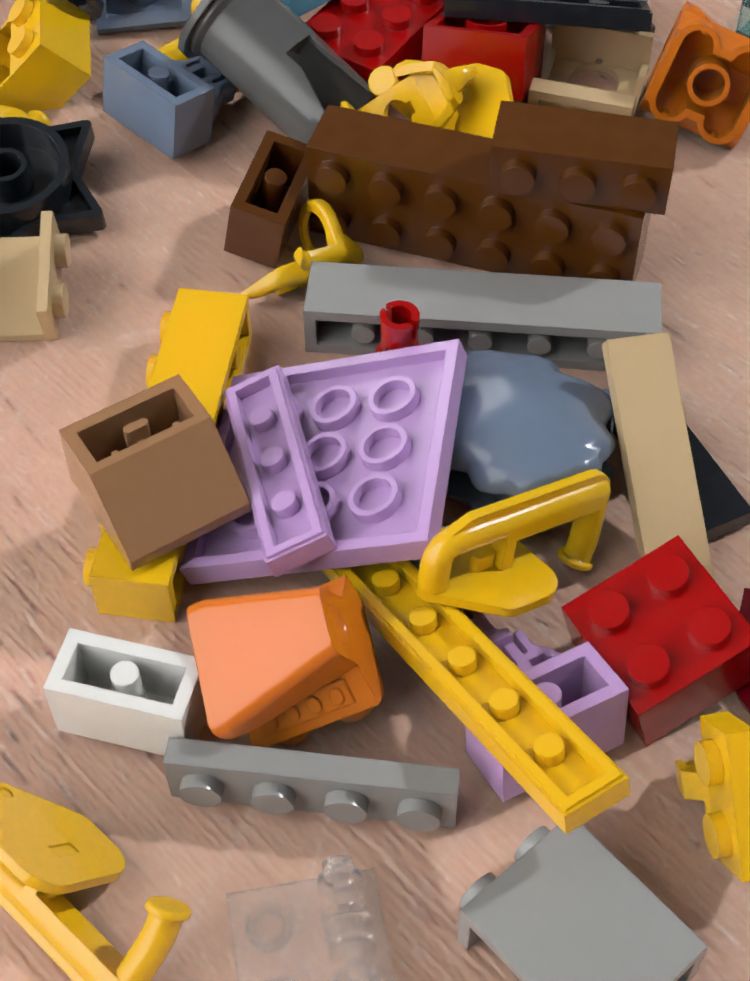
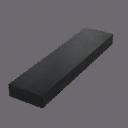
M445 0L443 17L650 32L653 16L648 3L638 0Z

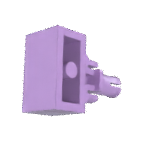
M463 609L465 611L464 614L604 753L624 744L629 688L588 641L566 652L559 653L547 647L534 645L521 630L512 634L508 628L496 629L482 612ZM465 726L466 752L501 801L505 802L525 792L523 787Z

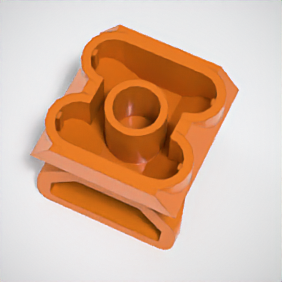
M688 1L685 2L643 90V98L638 108L653 114L659 120L679 122V126L701 135L709 143L721 144L733 149L740 141L750 122V38L719 25L700 7Z
M347 575L318 587L204 599L187 608V620L207 722L212 733L219 738L230 740L249 733L251 746L297 745L305 740L312 730L338 720L346 723L361 720L371 712L374 706L379 705L385 694L363 601Z

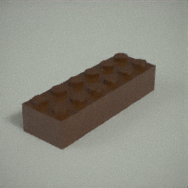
M328 104L306 145L309 200L315 198L323 199L329 203L336 213L343 233L353 241L496 273L636 281L644 255L651 213L488 193L492 138ZM312 212L309 216L310 231L325 234L321 220Z

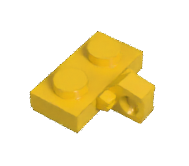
M728 711L701 715L699 720L702 741H697L694 744V760L684 762L681 759L675 760L678 789L684 799L701 800L705 803L706 814L703 816V833L712 858L722 862L743 883L750 882V726Z

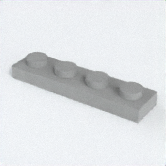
M169 737L163 765L170 794L173 797H180L191 805L214 807L221 802L252 805L256 810L271 815H286L293 810L324 813L328 818L342 823H358L366 818L397 821L402 827L414 831H432L439 826L455 828L461 768Z

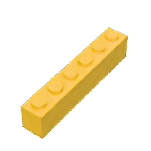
M179 288L172 311L165 310L162 314L159 353H151L147 362V389L179 374L211 415L217 430L219 429L226 404L224 391L230 388L233 376L242 375L252 338L248 295ZM100 523L102 534L98 547H90L88 549L83 567V581L85 586L92 588L98 613L176 623L187 581L179 570L186 544L132 571Z

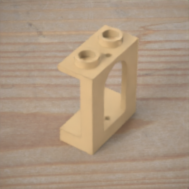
M554 25L551 50L541 78L534 77L532 80L528 104L636 117L649 72L655 33ZM596 70L612 76L617 82L618 87L615 92L569 84L568 82L573 75L579 72Z

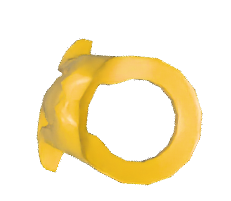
M315 198L308 200L301 206L298 215V229L304 250L302 247H299L293 255L296 260L295 262L274 269L252 286L242 291V294H247L248 299H254L273 292L283 295L297 288L307 286L311 261L360 264L362 262L364 253L361 247L343 233L336 213L329 203L323 199ZM312 212L319 217L323 224L328 246L315 249L311 243L308 233V219Z

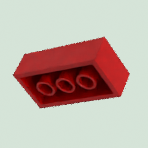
M330 0L306 24L368 83L370 74L380 66H390L394 69L398 63L406 59L421 61L423 27L444 11L445 0ZM409 75L400 76L398 80L401 82Z

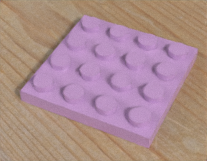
M460 339L281 368L290 385L337 546L336 550L285 574L422 558L429 542L441 531L467 362V354ZM261 372L233 376L230 387ZM226 403L218 432L249 499ZM252 507L250 512L186 544L179 570L191 585L274 576L264 561Z

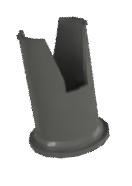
M201 0L188 18L179 36L178 49L187 58L204 56L287 137L306 144L310 140L328 104L340 107L342 101H347L355 110H358L372 101L374 94L368 87V83L282 0Z

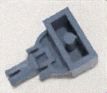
M143 40L104 57L103 111L173 160L211 142L212 124L217 119L221 106L231 102L236 93L235 86L204 56L193 57L186 61L172 60Z

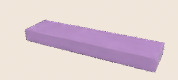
M277 365L226 389L224 395L264 561L276 578L336 550L337 546L290 385L280 366Z

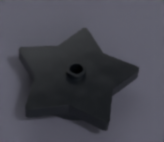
M0 118V237L40 236L41 211H53L60 233L76 234L99 231L106 228L102 208L82 180L95 138L92 124L89 120L48 126L28 118Z

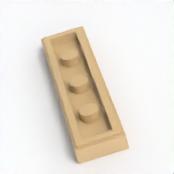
M661 332L608 339L602 344V351L639 559L679 535L715 580L670 333Z

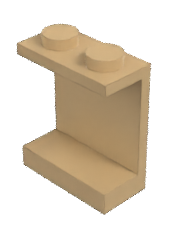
M41 211L40 236L0 237V342L58 340L59 318L68 317V289L66 283H61L62 268H70L71 245L68 233H60L53 211Z

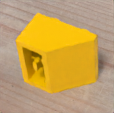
M16 0L9 12L7 21L0 27V105L18 108L24 112L61 109L91 78L90 15L68 0Z

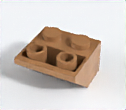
M179 374L59 429L73 483L132 571L251 511L250 501L211 415Z

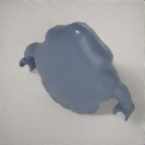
M493 350L466 352L467 362L446 493L448 498L469 505L474 510L591 469H598L605 473L609 480L611 479L613 469L606 459L612 454L616 446L612 437L615 418L609 389L602 390L580 378L564 374L551 360L537 355L513 354Z

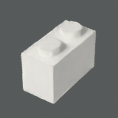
M72 628L69 629L43 687L58 731L165 756L169 737L199 740L207 718L195 656Z

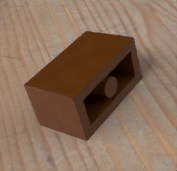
M267 130L230 206L224 251L274 269L277 268L298 221L301 206L308 198L306 143Z

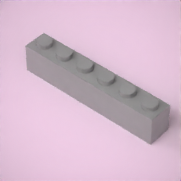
M311 261L303 309L306 352L351 355L375 353L376 347L381 342L380 310L382 308L387 310L386 304L389 302L403 300L413 303L420 312L418 341L421 345L460 339L465 352L493 350L513 354L537 355L551 360L558 368L606 371L602 344L608 339L662 332L661 283Z

